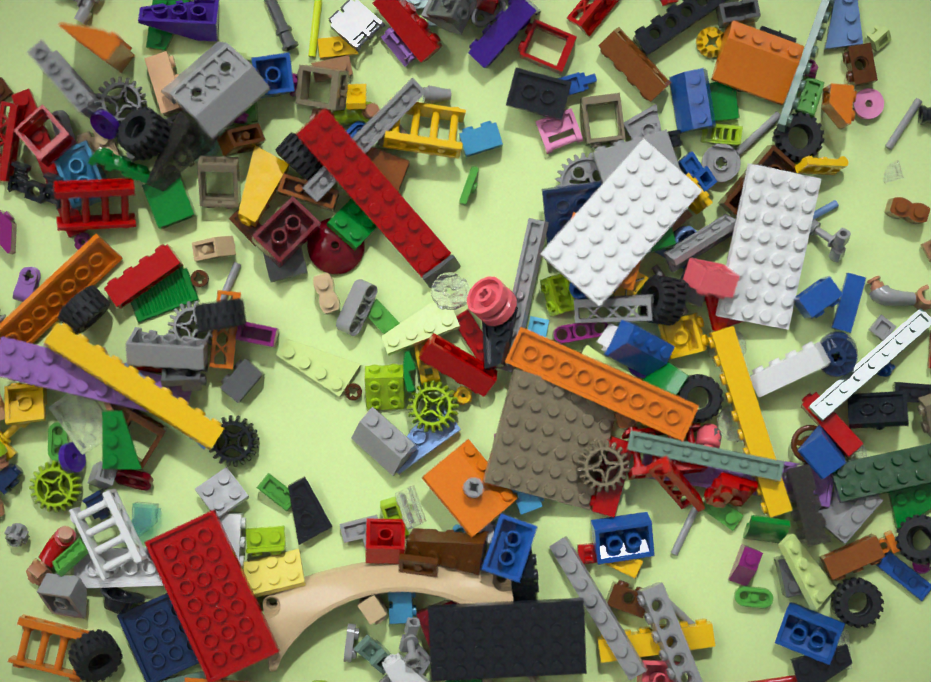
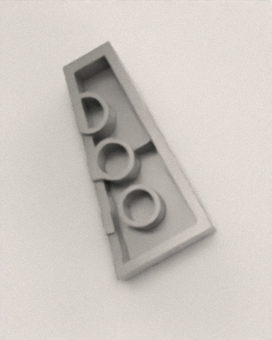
M135 327L126 342L127 365H134L135 367L153 366L154 368L170 367L176 370L182 368L193 371L204 370L208 362L207 340L188 336L177 338L175 334L171 333L158 335L155 330H149V333L142 332V328Z

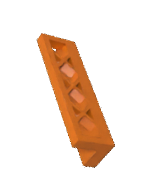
M217 290L216 301H221V294L231 295V299L241 298V292ZM237 326L227 328V332L226 328L221 329L219 332L213 330L209 367L233 369ZM224 332L226 334V344L221 347L216 340L217 336ZM222 351L224 354V364H214L215 355Z

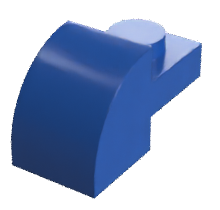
M693 151L678 161L681 172L684 175L689 172L693 178H696L704 192L718 182L709 167L701 165Z

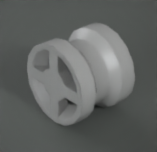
M478 478L468 479L463 485L464 494L470 498L479 496L483 492L482 481Z

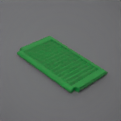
M182 266L130 303L136 319L140 323L179 308L180 304L187 305L188 301H191V303L198 301L199 298L191 282L188 269H183Z

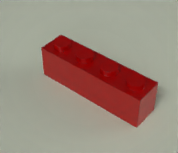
M375 0L372 3L421 63L427 61L443 47L440 37L428 28L427 21L419 17L416 13V8L411 3H408L406 0Z
M168 244L160 245L151 256H144L139 260L138 265L125 269L122 276L119 278L115 277L107 282V286L104 289L116 307L122 309L184 266L171 246Z
M432 333L421 348L419 359L423 363L434 367L441 374L451 377L458 384L468 387L474 393L480 394L483 397L497 380L498 371L496 369H485L484 362L435 333Z
M611 436L609 447L613 442L617 444L615 450L622 447L623 450L620 455L626 453L627 457L623 461L627 460L630 463L632 451L627 450L628 440ZM611 451L606 452V459L608 461H618ZM602 460L599 468L604 472L609 464L604 463ZM618 467L609 471L608 480L615 476ZM601 475L600 477L597 476L596 481L602 482ZM619 478L622 482L621 486L617 482L614 483L616 486L615 490L608 486L609 492H605L604 486H602L601 492H598L596 485L595 495L591 496L589 503L591 510L615 517L625 479Z

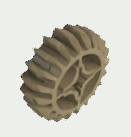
M598 440L597 447L591 442L592 449L590 450L585 446L584 450L588 453L586 455L583 453L579 454L584 460H577L578 464L583 465V467H578L577 471L584 472L579 478L583 479L586 477L587 479L583 483L588 485L591 482V490L597 485L598 492H601L602 486H604L605 492H609L608 486L615 490L616 486L614 483L617 482L621 486L622 482L619 478H627L622 473L623 471L629 472L628 468H624V465H628L629 461H623L627 454L623 453L620 455L623 448L619 447L615 450L617 445L615 442L609 447V440L605 441L604 446L602 441ZM604 450L611 451L618 461H608L606 455H604ZM598 452V460L588 465L591 456ZM602 460L604 463L609 464L604 472L601 468H597ZM618 467L615 476L608 480L609 471ZM588 471H599L602 482L594 480Z

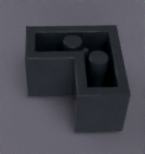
M530 548L520 581L511 580L513 601L536 600L535 593L539 592L538 569H534V565H537L536 554H532V548Z

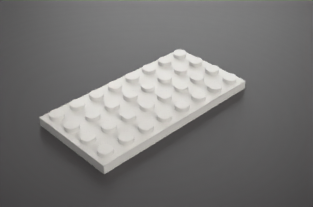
M643 139L540 255L599 307L702 190L650 143Z
M748 163L726 264L728 268L740 277L733 298H719L715 316L789 330L795 303L794 299L797 294L821 184L820 178Z

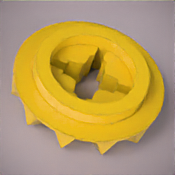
M718 27L703 29L696 39L698 51L709 58L717 57L724 32L718 29ZM708 37L711 39L717 37L715 41L716 47L713 45L705 47L709 41Z

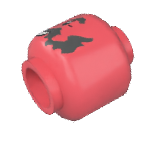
M704 424L697 430L695 443L720 448L722 432L714 424Z

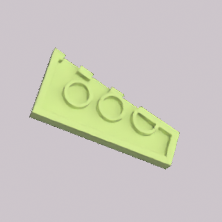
M444 293L381 336L387 354L390 356L426 342L432 333L442 336L460 329V325L448 296Z
M285 339L276 353L278 357L339 397L361 365L289 339Z
M788 534L778 546L810 609L817 610L836 587L794 534Z

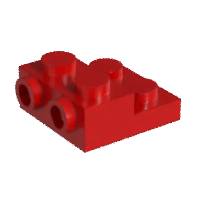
M721 472L704 492L706 504L717 508H724L728 503L733 506L742 507L758 488V482Z

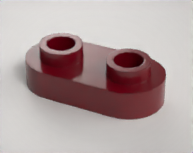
M117 469L114 479L120 485L143 491L149 490L154 481L149 473L133 469Z

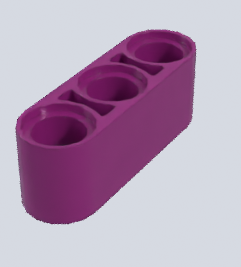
M598 322L574 323L556 327L553 331V338L558 343H566L600 337L602 333H597L594 329L595 324ZM601 322V323L604 325V330H605L606 327H607V325H608V323H607V322ZM580 325L586 330L585 335L582 337L578 336L575 332L576 328ZM559 329H564L567 333L564 340L557 338V331Z

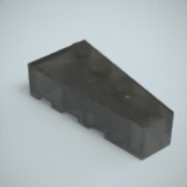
M801 463L784 467L782 477L784 484H787L789 489L787 495L793 507L791 517L793 522L796 521L797 529H795L796 537L808 547L831 542L830 535H825L824 531L827 525L825 517L823 518L822 513H819V509H821L820 499L813 492L817 488L811 466L808 463Z

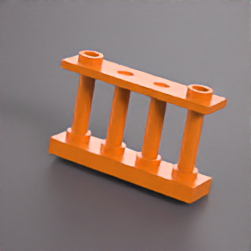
M25 614L20 616L17 625L22 626L24 630L18 654L8 658V662L13 663V666L17 668H24L25 666L69 677V680L73 682H80L81 679L74 668L71 670L63 668L62 665L68 641L71 638H80L81 634H87L89 630ZM34 629L40 630L42 634L36 661L25 658L30 634ZM52 634L60 635L59 638H61L55 665L43 663L49 638Z

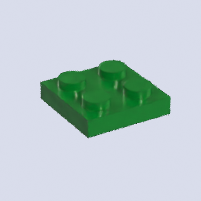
M352 198L326 224L354 251L377 228Z

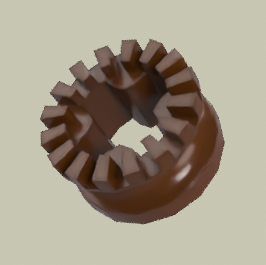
M196 270L191 275V282L194 286L204 287L209 281L208 274L203 270ZM198 273H200L201 276H205V279L202 280L201 284H199L198 281H195V278L197 277Z
M351 383L345 388V395L349 400H357L362 395V388L356 383ZM350 387L358 388V395L356 397L354 395L349 396Z

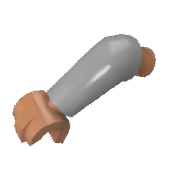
M880 276L873 277L867 281L868 284H871L870 289L872 292L869 295L877 304L884 306H914L918 310L920 308L923 310L931 309V300H926L922 296V293L929 289L928 284L922 286L914 293L892 289L889 285H884L883 282H880Z

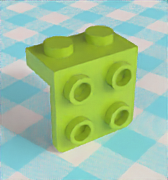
M374 364L365 366L366 407L368 410L372 407L376 410L403 409L405 407L403 365Z

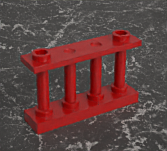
M134 179L54 181L55 199H61L62 216L56 217L57 231L108 228L127 229L136 227L135 213H129V196L135 195ZM110 196H121V214H110ZM89 197H101V215H90ZM69 198H81L82 215L70 216Z
M691 423L686 434L687 442L695 443L693 432H696L701 427L700 423ZM630 427L621 436L622 439H628L630 431L656 436L667 434L654 428L638 429V427ZM667 435L668 438L676 440V438ZM632 451L634 465L628 472L629 480L653 478L647 467L642 464L640 452ZM652 455L653 462L660 459V456ZM671 459L683 475L703 473L708 468V466L690 462L682 463L680 460ZM660 466L655 471H663V467Z

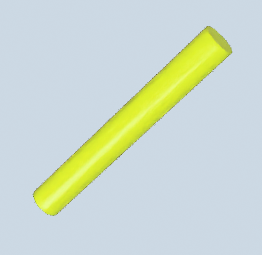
M314 0L308 53L310 57H316L322 0Z

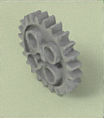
M581 153L580 159L575 154L574 161L570 158L567 159L569 165L561 164L564 170L557 171L561 178H555L556 181L560 182V185L555 187L576 185L569 183V180L583 182L587 179L588 183L600 182L595 181L592 177L593 172L598 171L595 160L591 158L592 153H589L587 158L584 153ZM575 168L582 170L583 175L581 178L574 176L573 171Z

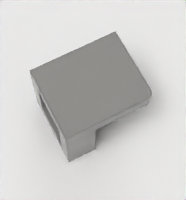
M99 461L92 466L87 483L107 489L113 485L117 469H102V461Z

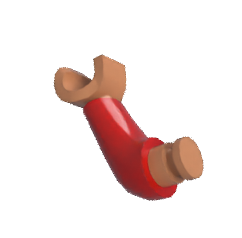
M62 526L57 529L38 556L41 561L35 558L27 568L26 574L30 582L40 586L47 573L52 574V571L47 567L49 566L52 569L54 567L52 562L76 540V533L71 527Z

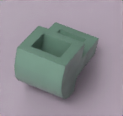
M367 634L354 649L368 660L371 666L384 675L386 671L382 662L391 653L378 640H374Z

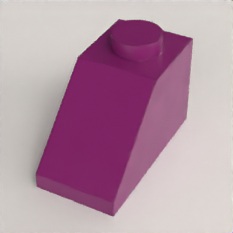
M0 210V245L8 254L13 255L16 252L17 225L13 221L15 218L9 211L4 212Z
M741 544L728 580L747 586L757 571L763 553Z

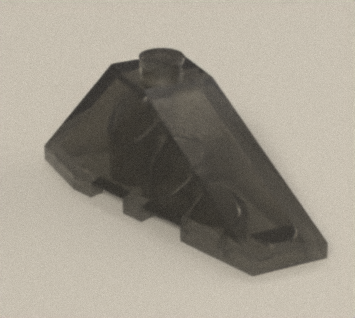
M183 111L179 112L170 126L168 143L164 146V150L159 152L147 180L149 186L161 191L166 190L174 183L188 166L191 168L195 164L194 161L202 154L206 155L220 136L218 135L212 140L200 129L197 121Z

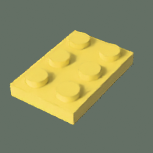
M299 549L244 562V573L255 597L306 585Z

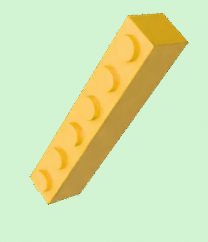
M706 618L697 619L694 624H688V621L679 622L690 650L716 647L713 625ZM660 624L659 626L663 629L666 624ZM650 627L638 628L639 631L633 632L630 629L624 630L639 657L659 655L660 647L658 643L654 642L651 634L653 630ZM601 634V636L597 637L601 663L618 661ZM671 636L666 641L668 647L673 645V638Z

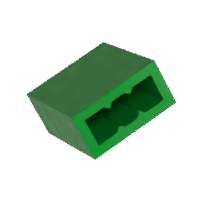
M174 170L164 173V177L158 179L157 177H152L146 184L142 185L159 229L167 228L197 216L180 172H175Z

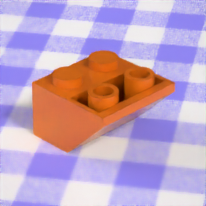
M831 83L823 89L821 108L839 129H843L854 121L855 110H852L853 102L855 103L857 92L854 91V85Z

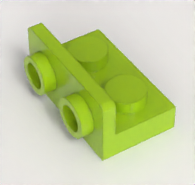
M558 274L540 280L541 291L545 296L546 308L550 316L574 310L575 298L569 290L571 282L565 276Z
M285 525L246 528V553H251V556H261L263 552H270L271 555L282 554V551L286 549Z

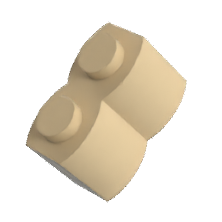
M324 273L314 276L313 284L316 292L319 294V304L322 311L328 314L340 310V300L334 292L335 284L331 275Z

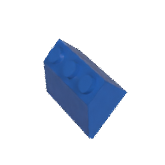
M700 68L669 77L677 130H681V133L716 127L707 70Z
M621 319L604 355L648 376L667 364L675 346Z
M648 512L591 520L592 538L598 565L655 556L652 521Z
M500 514L481 570L519 582L538 526Z
M790 602L775 643L830 665L846 623Z

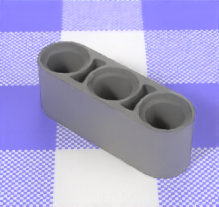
M362 279L354 282L337 319V329L351 336L359 334L376 298L377 286Z

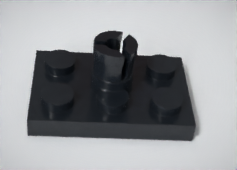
M516 67L506 106L562 120L572 82Z
M906 391L853 394L848 399L849 428L875 429L876 427V430H882L885 427L909 426Z

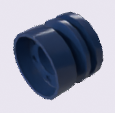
M838 331L828 333L822 337L820 343L830 363L821 368V370L828 375L837 377L852 371L858 358V350L853 338L844 332ZM837 351L840 352L841 357L834 359L833 354H836Z

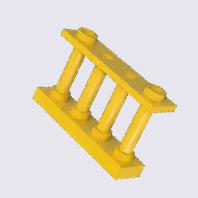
M416 102L405 113L413 115L410 134L399 133L400 119L392 126L391 131H385L383 147L459 159L462 143L456 141L458 122L463 123L466 110L459 107H446ZM420 116L432 118L429 137L418 135ZM439 119L451 121L449 140L437 138Z

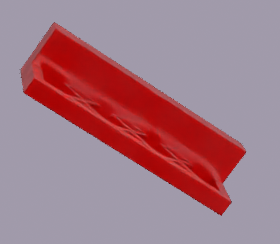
M581 0L567 16L569 22L577 25L585 35L590 37L619 0H595L591 4H588L589 0ZM583 12L579 20L575 19L579 13Z
M1 101L0 147L4 145L2 155L0 153V181L9 182V177L14 174V166H11V163L17 161L20 137L14 132V129L23 121L25 105ZM7 106L10 107L8 117L6 115ZM5 126H7V128H6V134H5V136H4V134H3V128H4Z
M667 455L646 466L649 473L681 509L691 504L698 512L705 509L701 495ZM660 466L663 467V471H655ZM669 477L671 481H665L664 479ZM682 496H685L687 498L686 500L681 501Z

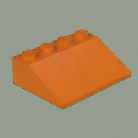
M733 20L725 29L711 80L783 105L798 68L804 46Z
M61 22L58 25L120 73L123 72L135 56L131 52L132 47L113 31L109 34L102 29Z
M468 439L426 473L422 479L472 538L518 498L509 488L483 482L488 462ZM470 478H478L483 483V492L475 498L467 497L463 491L464 483Z

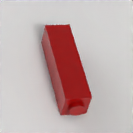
M817 392L813 395L811 393L807 394L802 399L801 408L818 426L820 425L843 454L849 458L863 446V442L835 412L822 422L809 409V406L820 395Z

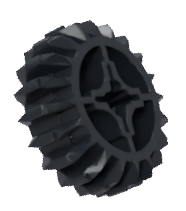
M229 415V422L225 417L221 418L225 444L220 449L217 439L213 445L214 448L209 450L210 453L216 451L217 454L213 456L214 459L219 456L221 457L219 460L220 464L227 460V467L231 465V461H233L234 467L238 466V460L241 465L245 464L244 458L251 461L252 458L249 453L256 455L257 452L252 448L259 447L258 444L254 443V441L259 440V437H253V434L258 432L257 429L250 430L254 424L245 425L248 419L244 418L240 422L241 416L239 415L235 421L233 415ZM236 425L241 427L242 430L234 434L225 427ZM245 434H247L249 440L246 450L241 443V439ZM239 436L237 438L238 441H236L238 442L237 446L233 444L227 447L230 444L229 441H231L229 440L230 437ZM233 448L237 452L239 451L241 456L232 457L226 455L225 452Z

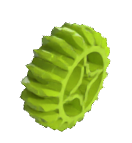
M431 381L430 387L424 382L423 390L420 386L416 387L419 391L418 394L414 391L411 392L415 399L408 398V401L413 403V405L407 406L408 410H413L408 416H415L412 423L419 422L417 428L421 429L425 425V432H428L430 427L432 433H436V427L442 432V425L444 424L449 428L450 425L447 421L450 420L454 423L455 420L451 416H458V412L453 411V409L459 408L458 404H453L458 398H451L455 392L451 390L447 393L449 386L445 385L442 389V382H438L437 387H435L434 381ZM439 392L442 393L443 396L441 398L438 397L437 399H431L427 395V393ZM421 398H423L425 408L419 414L418 405ZM428 400L433 404H438V406L436 407L439 414H437L432 409L429 410V408L431 407L429 406L430 403L428 402ZM448 400V411L444 417L441 407ZM429 415H436L439 421L427 422L423 418Z
M52 461V466L49 462H46L45 468L42 465L38 467L40 472H33L36 478H31L30 482L35 483V485L29 486V489L35 490L31 497L37 496L34 503L37 504L41 501V509L47 505V512L54 508V512L57 513L60 508L62 511L67 510V506L71 508L73 506L72 501L77 502L79 500L75 495L82 493L80 490H77V488L82 487V483H77L76 481L81 479V477H75V473H67L63 470L60 463L58 465L57 461ZM50 471L61 472L56 479L45 476ZM66 477L70 483V491L64 485ZM42 481L47 488L45 495L42 491ZM58 482L59 486L57 487L59 489L54 490L52 484ZM56 494L66 497L61 502L51 501V498Z

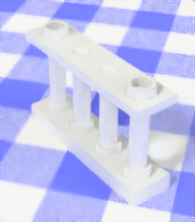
M116 488L102 493L104 496L103 501L81 511L80 507L69 510L71 514L70 519L77 526L95 564V572L102 580L112 577L110 570L130 560H133L136 564L148 559V555ZM106 507L110 509L112 513L110 519L89 528L85 520L86 517ZM113 525L118 526L121 532L119 536L99 546L97 545L93 535ZM123 542L126 543L129 549L128 553L106 564L102 553Z

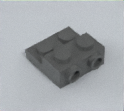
M432 0L426 15L429 18L442 19L448 24L461 25L463 20L468 17L470 5L476 0Z
M208 362L204 370L199 371L186 368L176 370L170 367H163L161 384L162 386H182V391H201L202 385L207 383L204 372H208Z

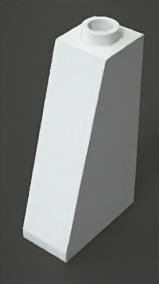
M399 653L387 656L382 662L384 670L392 682H430L416 668H408L405 658Z

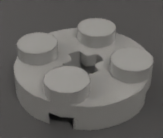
M716 144L704 153L701 165L703 167L708 166L716 180L722 183L732 179L738 173L741 161L733 147L727 144ZM720 158H723V162H726V166L724 165L722 168H718L719 166L716 164V161H719Z

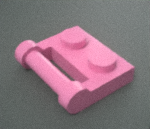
M572 108L564 111L562 120L546 117L535 122L547 154L576 141L577 143L583 141ZM573 129V135L552 143L549 142V137Z

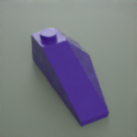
M180 0L176 1L174 5L166 6L162 3L140 7L138 23L197 41L217 42L219 0H194L186 3Z

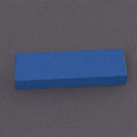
M846 273L841 291L843 296L839 298L841 301L837 305L831 328L851 333L866 277Z
M890 551L884 553L885 557L881 558V562L877 563L876 566L919 600L923 601L931 590V584Z

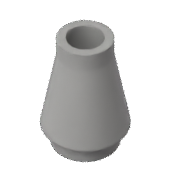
M430 85L423 87L426 91L423 95L424 103L433 104L451 100V89Z

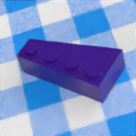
M510 0L508 2L510 6L505 11L501 10L495 16V23L492 26L490 24L487 25L482 31L484 35L479 40L476 38L470 44L469 48L471 49L468 53L482 67L488 68L505 50V46L509 45L517 37V32L523 30L530 23V18L533 14L537 16L541 12L530 0Z

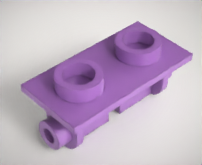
M388 28L385 34L381 36L382 40L404 67L416 59V56L393 28Z

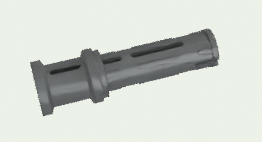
M264 0L277 29L275 34L280 38L283 45L282 50L289 51L296 48L299 44L295 41L291 32L292 27L287 25L277 0Z

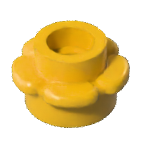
M465 386L458 387L454 393V397L458 398L457 403L460 405L468 404L472 400V391L469 388H465Z

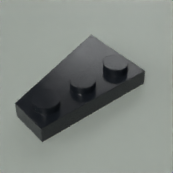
M518 307L515 308L512 316L501 325L488 326L482 321L485 369L492 370L506 365L505 360L508 356Z
M305 476L288 485L298 545L333 527Z
M847 644L837 646L830 665L806 655L790 659L797 682H826L853 664Z

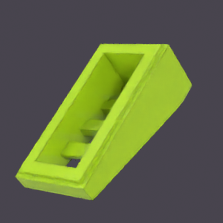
M716 124V127L712 128L711 138H707L708 129L702 130L700 142L739 147L743 126ZM716 129H720L719 139H715ZM724 130H728L726 140H723ZM732 131H735L734 141L731 140Z
M398 496L380 501V508L384 519H405ZM398 512L396 515L388 516V514ZM405 520V536H408L410 533Z

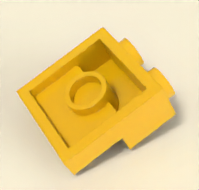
M698 313L681 316L680 320L674 325L658 324L662 340L675 346L669 360L707 350L709 345L708 336L706 334L703 335L701 327H704V321L702 316H698Z
M12 383L10 386H4L5 423L7 425L46 421L47 388L22 383Z

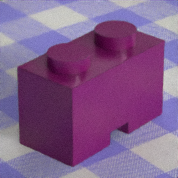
M247 322L242 326H238L235 339L276 348L279 329Z

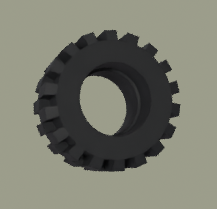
M142 106L138 109H133L121 121V125L118 127L117 141L124 150L136 159L142 161L150 160L153 156L156 157L160 151L162 152L164 146L167 145V140L170 138V126L153 109Z
M807 113L791 114L794 116L791 126H787L785 132L778 131L777 128L773 132L772 142H775V146L793 163H800L807 156L814 157L821 150V144L824 143L825 138H822L824 130L820 129L821 123H817V119L815 117L811 118L810 114ZM794 127L803 129L808 136V143L803 149L795 148L789 142V131Z
M290 132L275 149L276 153L307 181L323 167L321 162L295 133Z
M653 275L648 278V281L645 282L641 290V295H654V302L652 304L653 320L647 322L670 326L680 320L687 301L685 285L680 279L662 275ZM640 305L641 315L648 316L647 305Z
M92 285L84 288L71 298L60 310L58 319L73 329L71 332L77 335L97 322L108 310L110 302Z
M240 298L204 303L194 307L198 331L201 332L242 326L247 323L244 302Z
M701 374L689 375L690 377L677 396L687 400L691 389L694 387L704 388L708 393V403L704 408L697 410L692 422L703 423L707 420L710 421L712 417L719 414V409H722L721 403L724 402V397H722L723 391L719 388L718 382H715L711 377Z
M916 514L912 518L907 517L906 522H901L899 524L901 528H897L896 531L898 533V536H895V541L898 542L896 545L897 549L901 551L902 556H905L906 559L922 565L931 564V544L925 550L918 551L914 548L912 542L913 536L918 530L928 529L931 532V517L924 514Z
M850 577V580L844 579L843 584L839 583L837 585L838 589L833 591L834 597H831V602H833L831 606L835 611V615L847 625L854 626L855 628H861V626L866 628L869 627V623L872 625L876 623L874 621L875 618L879 619L881 617L879 612H883L884 609L881 607V604H884V600L881 598L883 595L878 591V588L871 582L859 577ZM857 592H863L867 599L866 606L860 612H850L848 608L850 597Z
M101 629L96 631L90 630L87 634H81L80 638L77 637L75 639L76 642L70 646L71 650L68 652V659L81 680L86 682L104 681L106 677H111L112 673L118 670V666L122 663V651L108 631L104 630L102 632Z

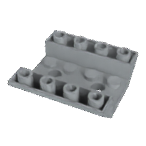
M218 41L163 88L161 92L173 104L177 102L197 121L200 129L213 140L266 94L270 88L244 57L228 43ZM224 66H231L228 72L221 71ZM202 91L199 97L192 96L194 92Z

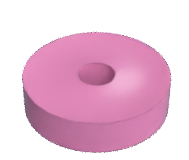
M866 88L857 93L855 103L853 102L852 108L859 118L870 120L880 115L883 111L884 99L879 91ZM866 101H870V107H867L865 105Z

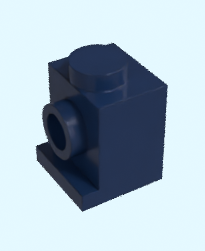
M11 463L0 471V491L4 495L12 491L9 487L14 488L21 481L19 477L23 475V470L17 464L13 465Z
M101 489L82 500L87 508L103 501L104 496L102 493H104V490ZM106 507L92 514L94 520L97 518L103 520L110 516V509Z

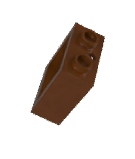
M133 409L126 421L128 427L134 421L157 434L143 459L138 457L143 469L168 427L143 412Z

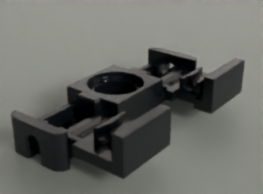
M19 161L11 163V166H14V174L9 177L8 192L16 190L25 193L24 198L40 204L49 202L57 205L56 209L62 208L61 199H55L54 181H63V177L49 172L45 173L43 177L47 179L48 184H43L30 180V177H28L32 166ZM34 187H36V188L39 189V191H40V195H39V196H36V195L34 194V192H33V188H34Z

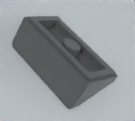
M451 255L422 278L429 288L432 289L461 266L455 256Z

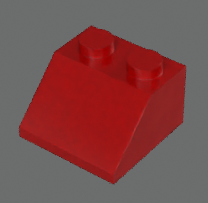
M367 518L366 563L399 564L400 554H405V519Z

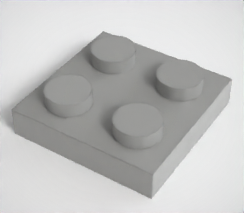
M227 467L195 488V491L209 510H216L219 519L249 499L248 494Z

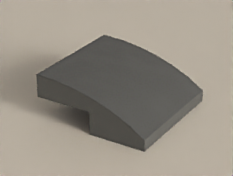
M302 246L280 268L264 254L270 282L308 274Z

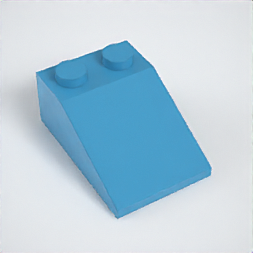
M88 140L72 146L54 162L59 176L64 178L63 181L108 179L99 163L95 162L94 166L87 164L90 156L94 153ZM89 197V206L101 202V197ZM69 198L73 209L82 210L81 198Z

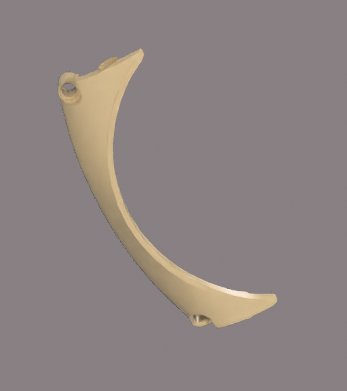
M366 562L341 566L305 576V586L264 596V616L280 649L278 653L268 657L270 672L277 670L285 652L309 625L322 615L349 601L373 594L402 591L436 595L460 604L513 601L511 580L499 578L483 570L480 571L479 575L440 565L438 576L431 577L399 572V564ZM274 598L277 602L271 604L268 602V599Z

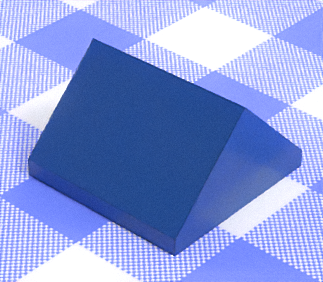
M820 425L817 426L797 450L820 479L826 478L846 464L843 452Z

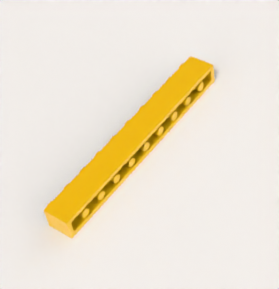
M56 323L44 341L45 347L208 450H211L224 430L221 427L222 423L214 418L208 419L205 417V413L198 408L192 409L183 398L179 397L177 399L172 396V392L165 387L159 388L150 377L146 376L144 378L140 376L136 368L132 366L126 367L121 364L123 361L115 355L110 357L101 346L97 344L95 346L88 343V338L82 334L77 336L71 332L73 329L68 325Z
M734 326L709 333L710 337L707 340L710 348H714L716 355L713 356L716 367H720L722 373L719 375L721 384L725 385L727 389L725 397L728 404L731 403L733 411H731L733 421L737 422L739 427L737 434L740 441L743 440L745 445L743 453L776 460ZM751 475L758 482L756 493L758 496H761L762 503H760L763 514H767L771 518L793 511L782 477L781 481Z

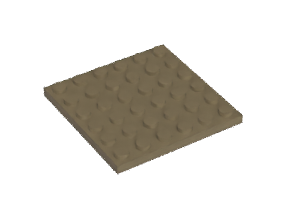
M514 369L483 482L590 510L591 506H589V503L596 488L590 489L591 482L588 485L583 483L587 479L586 477L583 479L579 478L584 472L577 471L578 467H583L582 464L577 463V460H584L579 454L583 453L586 455L588 452L584 450V447L586 446L591 450V442L597 447L598 440H601L604 446L605 441L610 439L616 411L542 379L541 376ZM598 452L591 456L588 465L598 460ZM588 471L594 480L600 475L599 471Z

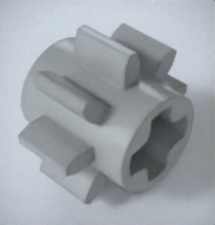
M21 523L12 524L11 527L8 526L4 532L6 542L13 547H19L22 543L26 544L30 537L28 536L29 531H27V527Z

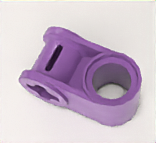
M25 267L20 271L13 292L14 300L23 302L38 288L41 278L38 268ZM27 272H31L34 277L29 279Z

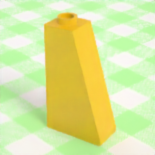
M256 145L253 149L238 212L240 222L249 227L251 225L256 227L279 188L283 173L287 174L289 170L287 162Z

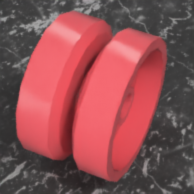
M488 276L480 279L470 289L467 296V306L472 313L488 326H498L512 316L517 306V298L501 280Z

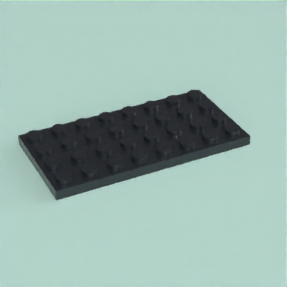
M584 598L428 605L432 681L587 674Z

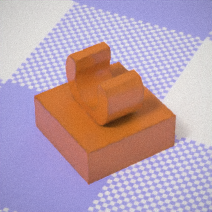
M891 530L884 533L886 538L878 539L880 544L882 542L887 544L886 548L882 549L883 553L889 552L890 548L893 554L900 551L897 549V542Z

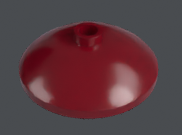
M327 218L321 221L320 229L308 239V254L313 264L321 271L334 275L344 274L353 270L360 263L364 255L365 242L354 251L326 226L331 219ZM338 242V248L333 249L332 243Z

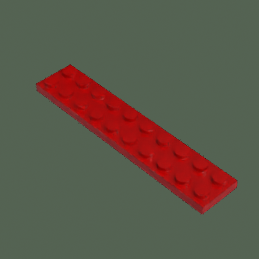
M326 108L322 109L296 133L299 139L421 278L451 254L447 247Z

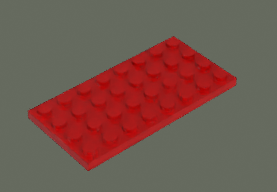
M215 509L144 542L208 682L222 679L280 651Z

